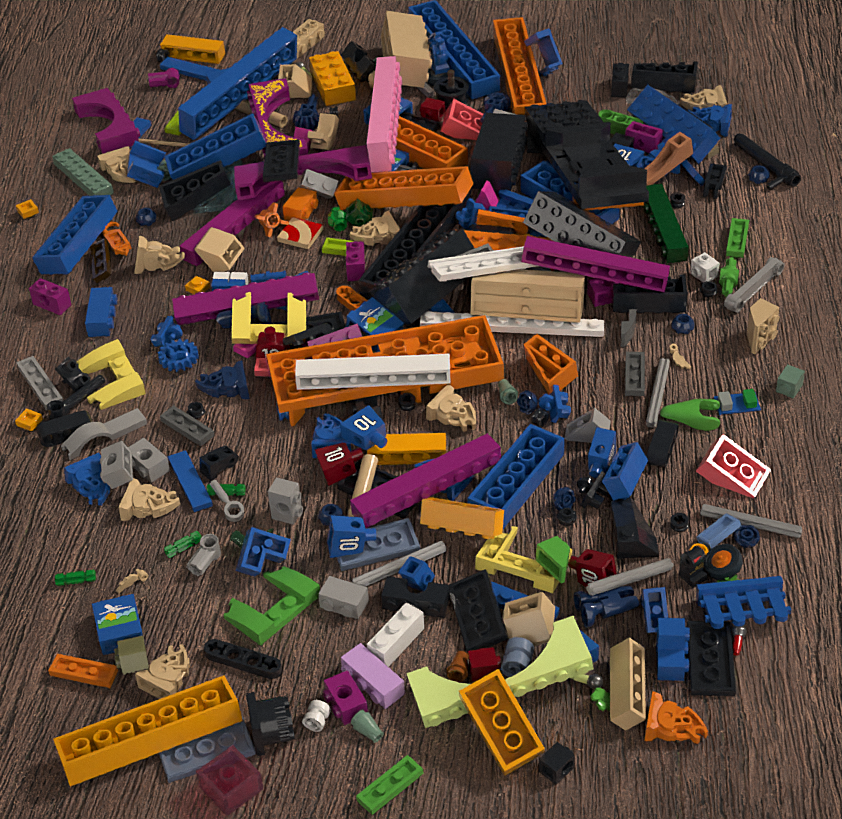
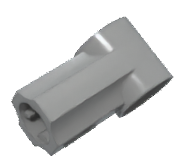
M206 534L201 538L200 547L186 564L187 569L192 574L197 576L203 575L211 562L220 557L221 549L216 535Z

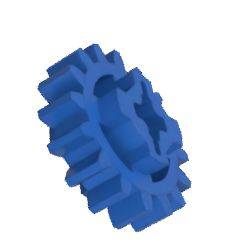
M178 339V342L171 340L170 344L166 342L165 347H160L158 352L159 363L162 364L164 369L168 367V371L175 369L176 372L179 369L185 371V367L192 368V364H196V359H199L197 346H194V342L189 343L188 339L184 342L181 339Z

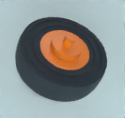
M720 544L712 548L707 553L706 561L704 562L706 571L716 580L734 577L743 565L741 553L735 546L730 544Z

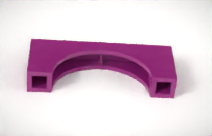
M108 88L72 98L75 113L79 118L95 116L113 121L106 129L95 133L97 145L102 154L133 146L135 141L139 142V129L135 128L133 120L130 121L128 113H125L124 107L120 106L119 100H116L114 93H111Z

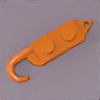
M109 222L101 234L115 255L127 256L129 250L132 249L130 242L120 229L108 231L107 228L111 226L119 227L117 222Z

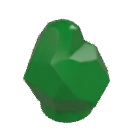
M339 207L332 208L328 214V224L334 227L335 231L345 230L348 223L346 213Z

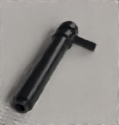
M735 135L733 140L736 146L776 174L777 178L766 185L768 190L773 189L782 182L788 186L799 184L801 176L797 170L793 169L789 164L781 162L746 135Z

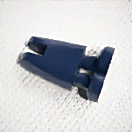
M265 302L251 306V324H255L256 318L263 324L272 323L270 311ZM232 310L220 312L216 317L217 322L224 329L232 328Z
M620 586L593 596L584 591L574 592L573 595L574 606L578 612L581 611V619L585 628L593 626L595 616L600 614L602 619H606L635 609L640 605L638 598L633 596L634 590L631 586Z

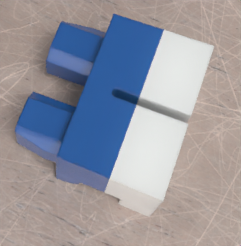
M214 272L211 285L212 291L215 289H228L232 286L248 285V274L244 272H231L230 276V272Z

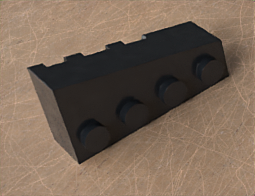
M698 61L692 62L691 65H685V62H678V65H670L669 62H664L659 66H656L655 63H634L631 88L642 90L649 85L657 91L695 93Z
M220 160L159 186L165 209L171 220L174 221L230 186L231 183Z
M685 274L679 275L677 279H671L669 276L665 292L622 283L613 284V312L625 313L629 312V309H637V313H686L688 293Z

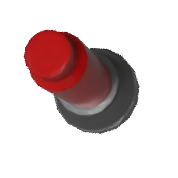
M734 626L731 631L734 638L733 655L735 656L740 654L742 640L747 634L744 626Z

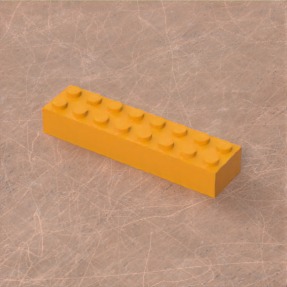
M225 675L56 737L53 741L69 786H73L138 760L169 750L175 746L190 742L196 738L211 734L217 730L232 726L243 721L238 700Z

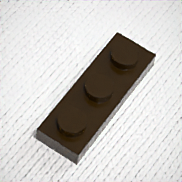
M105 239L90 246L92 276L96 283L107 279L111 275L109 244Z

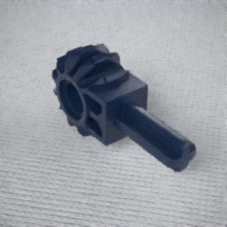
M498 92L488 94L484 98L485 113L480 122L483 123L486 113H493L495 109L508 112L511 107L509 95Z
M315 94L309 97L307 104L301 105L299 111L294 112L293 123L295 127L310 130L318 127L320 116L316 106L319 98Z

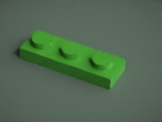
M732 218L726 256L744 258L749 220Z
M407 755L356 795V800L373 815L423 775V768Z

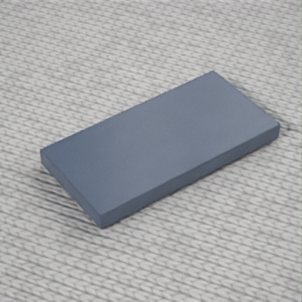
M407 518L370 527L376 529V541H365L362 553L336 558L341 571L406 556L420 550V545L410 519Z
M244 719L232 726L159 753L168 783L256 754Z

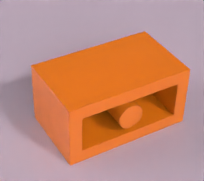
M298 187L283 205L284 220L290 221L292 217L303 220L308 219L312 211L318 206L316 191Z

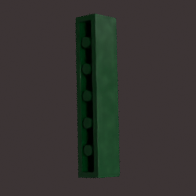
M663 184L646 185V189L649 191V202H644L643 209L644 213L648 215V223L652 225V233L656 235L657 245L661 247V256L665 257L667 263L688 261L689 247Z

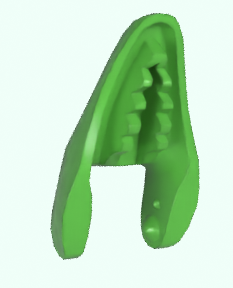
M693 399L667 405L660 410V415L667 419L682 422L698 430H714L720 426V420L715 417L703 416L700 413V409L717 410L720 407V402L714 399Z

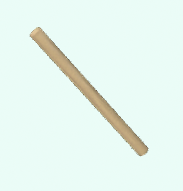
M139 139L140 143L178 147L189 145V143Z

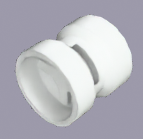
M311 701L308 713L303 717V725L311 731H322L325 719L328 718L331 708L323 701Z

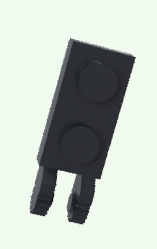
M710 163L704 183L703 197H707L709 189L714 190L713 198L718 199L727 171L726 165Z
M325 323L283 338L284 345L292 343L294 347L304 343L302 339H306V342L330 334L331 326Z

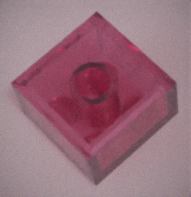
M233 745L196 771L200 789L226 816L264 789L261 773Z

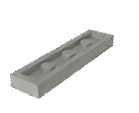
M34 356L16 362L17 368L46 411L49 402L54 400L63 401L62 396Z

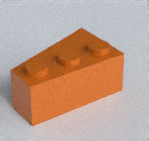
M534 335L523 344L528 363L549 395L553 391V385H559V390H562L578 377L576 361L540 335Z

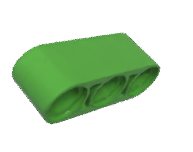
M602 110L599 112V117L603 122L611 123L610 134L615 135V133L625 135L626 128L632 121L643 124V121L639 118L614 111Z

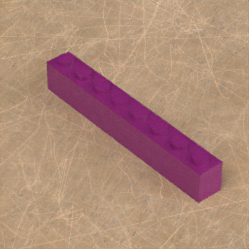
M278 181L266 187L255 198L237 199L179 246L180 254L184 252L183 260L195 266L200 265L204 260L194 249L208 229L213 227L235 236L256 219L255 215H259L261 211L267 209L272 203L277 202L285 195L283 181Z
M531 236L526 238L521 260L523 263L665 292L670 269L669 265Z
M303 273L294 277L286 276L283 279L277 280L269 279L261 283L252 282L245 286H232L223 290L215 289L212 292L206 293L198 292L190 296L181 295L172 299L174 317L178 325L216 319L220 312L232 310L234 298L236 301L246 297L245 293L251 292V306L265 302L269 309L288 306V293H292L293 298L301 302L303 300H306V302L320 300L315 273Z
M488 433L351 499L352 515L354 517H361L364 520L365 528L374 525L422 501V499H426L497 464L501 459V447Z

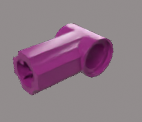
M169 68L166 72L148 73L149 86L176 88L179 85L178 70Z

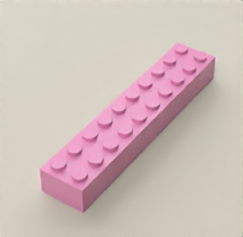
M396 56L379 57L376 61L367 137L371 172L392 171V164H395L394 155H396L395 146H397L396 137L398 136L399 102H401L400 94H402V76H399L400 62H397Z

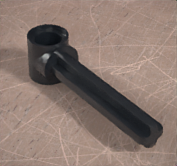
M99 374L64 401L54 400L47 404L49 420L69 415L72 407L105 383L103 376Z

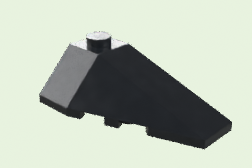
M609 495L617 559L659 557L657 538L632 497L613 500Z

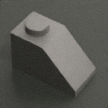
M593 408L567 424L565 439L568 441L592 443L596 428L610 430L611 421L596 408Z

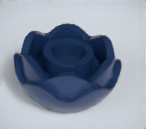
M760 165L753 167L748 173L750 181L756 184L765 183L770 177L769 171Z
M142 208L136 214V222L140 226H150L153 222H156L157 215L150 208Z
M679 314L672 320V328L676 333L688 334L694 329V320L687 314Z
M524 390V392L519 393L517 403L520 406L521 412L531 414L537 408L538 400L533 392Z
M569 487L559 488L553 495V504L557 510L571 508L575 502L574 491Z
M335 504L323 506L318 513V519L326 526L330 525L331 516H344L342 509Z
M742 525L734 531V539L739 546L751 548L760 540L759 531L752 525Z

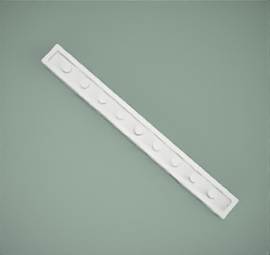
M428 311L421 316L420 326L482 315ZM485 315L491 332L604 336V320L581 319L580 322Z

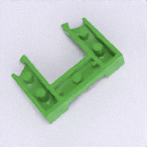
M284 566L281 567L282 569L271 573L267 571L263 573V577L287 595L264 614L232 598L229 602L231 608L228 613H224V619L261 646L319 598L320 585Z

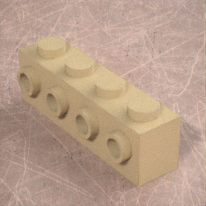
M308 19L293 31L297 35V59L325 37L323 23Z
M630 637L610 648V721L624 730H628L646 720L645 648Z

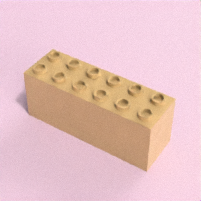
M386 11L380 37L383 57L396 56L397 62H400L399 76H402V85L424 88L425 82H428L429 78L428 68L432 66L425 22H423L422 16Z
M516 269L473 276L471 281L470 314L580 322L584 306L585 275L569 272Z

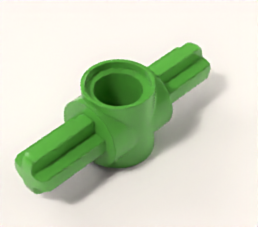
M733 257L726 260V265L721 268L719 284L722 286V294L725 297L732 294L733 288L738 285L739 270L736 268L737 261Z

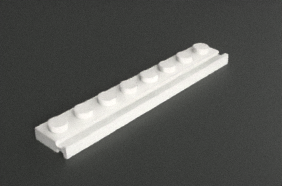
M523 246L429 260L427 267L431 268V272L439 281H447L516 269L536 267L537 265L521 262Z

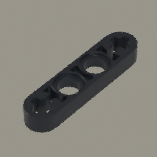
M210 639L204 644L205 657L210 661L267 679H276L282 674L281 661L276 657L218 639ZM231 653L239 654L235 659L228 658V655ZM250 659L258 660L255 665H249L247 662Z

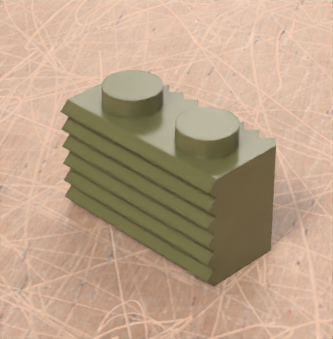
M143 636L117 641L118 648L114 649L117 669L121 668L123 674H130L131 672H139V670L143 671L149 668Z

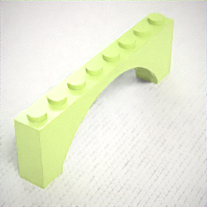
M574 616L554 622L551 638L538 658L523 671L505 679L515 697L523 696L527 692L543 689L547 685L563 682L570 677L583 675L593 670L592 657ZM428 666L407 673L410 687L425 728L437 726L441 722L450 719L460 718L468 713L459 697V691L470 684L459 683L440 677L429 671Z

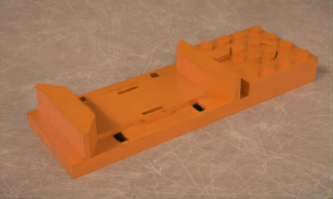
M485 315L266 354L279 413H289L291 426H295L305 414V408L400 391V394H413L416 398L415 402L420 403V387L428 386L429 392L432 394L440 392L447 385L425 384L297 390L295 377L296 360H305L308 357H312V359L450 354L451 383L449 385L454 389L492 383L504 379V363ZM378 345L380 352L373 353L371 346Z

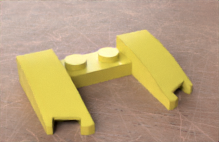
M251 292L245 293L246 297L237 301L235 298L233 299L232 344H257L259 333L264 332V329L269 326L274 327L276 332L285 333L286 337L306 330V300L301 302L293 298L292 293H288L287 325L251 324Z
M118 339L102 345L76 361L83 373L90 374L110 367L116 381L87 397L90 404L96 400L101 402L99 405L101 410L146 394L144 383L138 373L132 368Z
M511 526L510 533H502L501 535L494 536V539L486 540L476 556V570L482 571L486 569L492 575H495L497 570L534 581V588L550 593L555 591L559 581L536 560L508 552L518 532V527ZM570 548V553H569V559H570V557H571V555H572V549H571V548Z

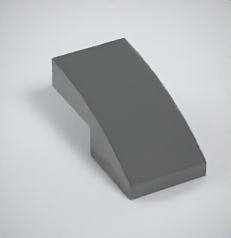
M629 309V321L621 322V347H625L633 337L636 328L637 309Z

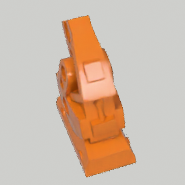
M652 691L644 741H652L658 737L666 741L690 739L698 744L701 737L697 734H701L704 739L708 736V730L704 722L691 708L687 706L682 709L677 706V703L669 700L663 702L662 695Z

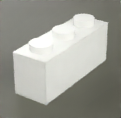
M405 603L367 643V649L389 667L424 629L423 612Z

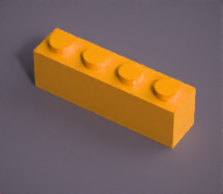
M167 34L160 44L161 49L169 50L170 57L175 59L219 64L225 55L224 41Z
M446 433L386 434L387 444L383 448L374 445L367 450V454L378 458L377 465L418 464L446 454Z
M433 497L422 499L420 524L428 525L427 528L440 529L442 527L446 528L445 531L447 532L464 531V535L468 536L480 534L485 539H494V536L502 534L503 509Z

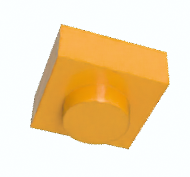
M31 199L16 205V209L23 219L39 213L38 207Z
M195 276L185 285L186 291L194 295L198 292H206L211 287L209 281Z
M26 408L15 420V423L18 427L33 431L43 420L42 414Z

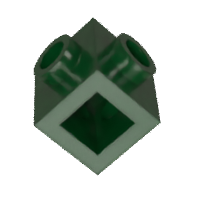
M358 198L346 208V219L353 226L361 227L369 223L368 221H371L373 218V209Z

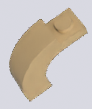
M320 113L317 131H308L307 138L311 140L310 148L331 149L339 124V118L336 115Z

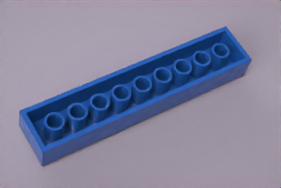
M436 0L408 7V14L422 16L428 39L432 33L441 31V39H444L448 54V61L446 62L450 70L454 71V77L463 78L468 82L469 90L467 93L471 99H477L500 91L499 73Z
M284 27L280 28L210 84L203 87L188 101L181 104L178 108L180 132L193 140L197 139L236 108L241 101L247 99L249 84L270 81L279 73L280 65H288L297 59V35Z

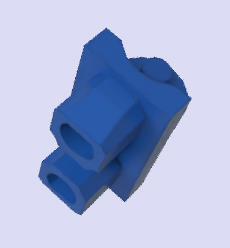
M468 199L466 207L462 211L456 212L455 217L459 220L458 224L464 227L466 231L470 225L476 224L478 210H485L483 204L475 203L473 199Z
M167 316L165 322L158 324V334L152 335L151 342L154 347H165L166 342L170 344L171 340H178L182 337L183 332L180 325H175L173 316Z
M553 385L552 393L550 395L543 394L539 398L538 403L540 408L549 411L551 422L557 423L559 417L568 419L571 407L566 405L568 393L560 392L559 385Z

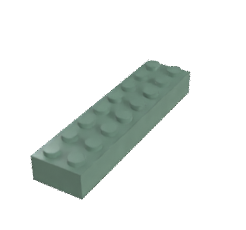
M70 148L52 156L54 165L89 196L111 195L114 193L112 184Z

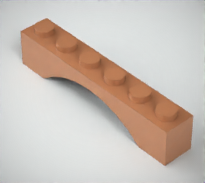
M678 132L666 142L658 156L645 168L647 170L646 185L654 184L693 154L691 138Z

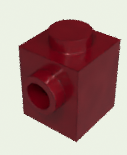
M427 97L419 108L421 117L440 122L445 115V102Z
M494 647L468 651V665L472 682L478 681L497 669H501L500 656H496Z

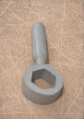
M213 480L210 486L221 501L226 504L224 507L225 518L231 522L240 521L244 516L243 504L238 501H229L228 495L217 480ZM231 508H238L240 510L237 515H231L228 511Z

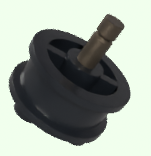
M448 70V77L441 78L434 84V91L436 93L434 99L444 101L445 109H448L453 99L466 105L469 102V95L467 93L469 84L463 78L454 77L453 70Z

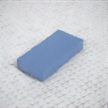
M726 513L696 538L698 543L712 549L742 525L740 520Z

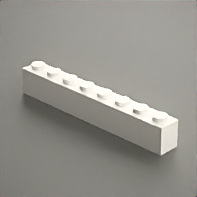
M450 354L296 360L297 390L450 384Z

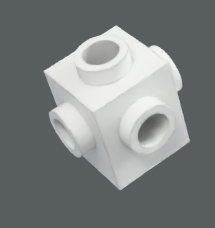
M703 253L692 259L691 274L703 283L712 281L719 275L720 263L708 254Z

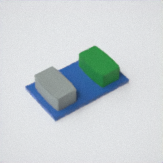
M753 389L743 390V393L730 394L728 391L719 392L718 396H714V400L720 402V407L717 409L719 415L761 411Z

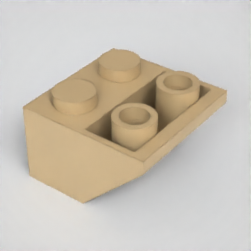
M296 64L280 65L278 79L286 78L290 98L310 97L312 92V76Z
M211 227L194 250L213 272H225L231 269L245 248L234 235Z
M761 298L750 307L747 338L753 354L763 349L778 333L779 307Z
M543 592L505 603L503 621L509 639L513 637L525 638L534 646L549 642L553 633L555 606Z

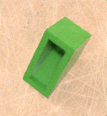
M558 536L537 544L536 561L561 584L565 582L570 547Z

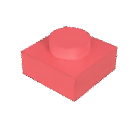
M267 358L256 359L255 376L271 377Z

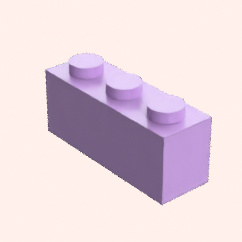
M358 644L341 657V671L348 670L361 691L367 692L372 701L380 704L384 709L405 695L404 680L363 644Z

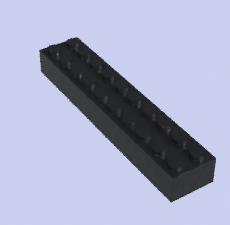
M471 189L460 204L420 205L359 279L360 295L366 299H371L373 296L370 290L375 287L374 284L376 282L386 279L390 271L399 269V265L403 261L413 258L411 255L416 251H422L426 243L432 240L435 241L439 233L443 231L447 233L453 229L459 221L455 217L456 212L462 211L466 207L467 200L471 199Z

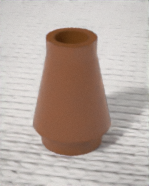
M465 651L456 652L454 659L446 670L451 681L460 683L468 676V654Z

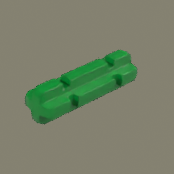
M208 484L206 488L209 496H215V491ZM219 484L228 496H234V494L244 496L246 493L245 484H237V486H234V484Z
M198 531L190 533V536L186 535L173 542L174 545L169 544L164 547V553L168 558L176 555V552L180 553L192 547L193 543H199L202 536Z
M86 570V572H69L66 575L64 573L56 574L54 577L56 586H63L65 583L71 585L84 583V581L94 582L96 580L95 570Z

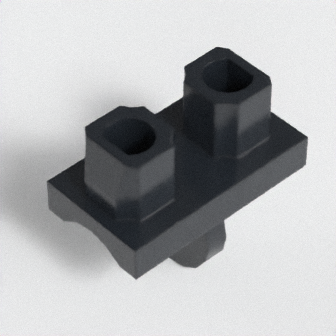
M69 356L55 368L63 378L61 380L62 383H67L74 392L90 381L88 374L83 373L79 369L78 363Z
M601 471L594 483L590 476L587 478L581 477L577 481L579 493H587L580 504L584 509L589 504L598 510L605 498L597 494L596 491L605 497L608 494V490L602 482L606 475L604 472Z

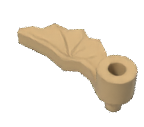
M671 344L669 352L673 355L675 365L681 369H691V366L685 361L684 357L679 355L678 346Z
M137 569V574H129L128 577H124L116 591L121 593L135 581L147 580L148 574L144 570Z

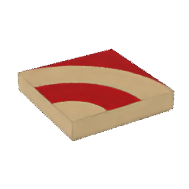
M292 217L289 225H286L278 235L277 240L288 245L309 249L323 231V224Z

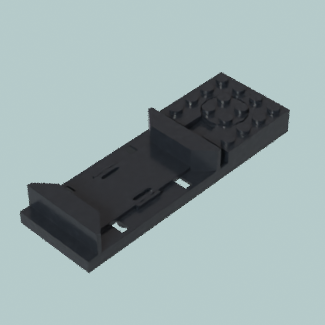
M564 101L559 104L547 103L540 106L533 104L530 107H525V121L528 122V131L581 209L649 202V191L646 189L647 170L628 165L610 141L611 123L603 122L588 101Z

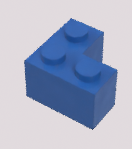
M251 527L246 532L236 571L256 577L261 573L264 559L281 563L286 559L291 539Z
M658 618L656 639L657 680L684 681L685 672H689V659H685V654L688 655L690 630L689 627H685V618Z

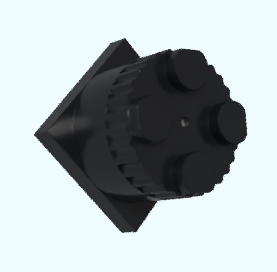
M255 692L247 693L246 699L257 756L265 755L264 746L295 739L288 696L256 701Z

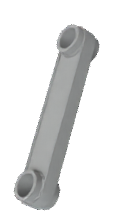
M770 257L761 270L734 294H729L726 297L724 306L733 312H740L744 304L775 275L779 276L782 273L785 264L777 258Z

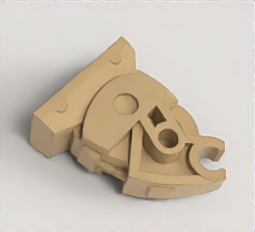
M721 85L716 86L714 90L704 89L697 94H684V98H680V104L692 112L693 107L703 109L717 105L723 108L727 105Z
M128 146L97 155L100 169L102 171L106 170L113 180L124 183L136 182L135 179L127 177L130 151Z
M386 211L382 217L372 218L371 221H368L369 223L361 227L354 226L352 228L353 232H350V239L364 242V245L374 246L375 243L383 245L388 244L400 229L391 213Z
M139 236L134 274H140L144 269L148 271H155L159 268L163 271L168 270L184 259V252L176 254L180 253L179 246L171 248L158 241L148 242L145 237Z
M449 384L426 406V419L429 421L437 419L444 425L460 426L464 432L467 431V425H471L472 430L476 429V412L470 402L465 403L460 395L454 394V388Z
M133 478L119 505L120 517L122 521L130 520L133 515L137 518H146L148 515L157 518L178 507L180 500L176 496L175 491L166 492L150 484L140 485L139 481Z
M183 644L179 645L180 650L178 652H174L173 645L169 646L168 654L161 655L153 660L147 670L137 672L135 676L138 688L158 699L175 694L183 684V677L189 675L190 661Z

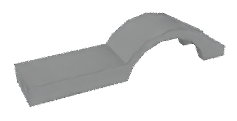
M136 408L104 424L101 422H90L76 429L61 445L63 451L68 449L70 452L68 458L72 460L80 456L81 449L91 439L98 436H107L112 440L147 425V420L140 410Z

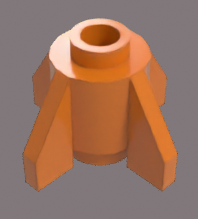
M272 203L267 209L261 211L259 215H255V218L259 219L260 224L263 225L267 237L272 236V228L277 227L279 223L289 225L288 221L281 220L278 213H276L277 203Z

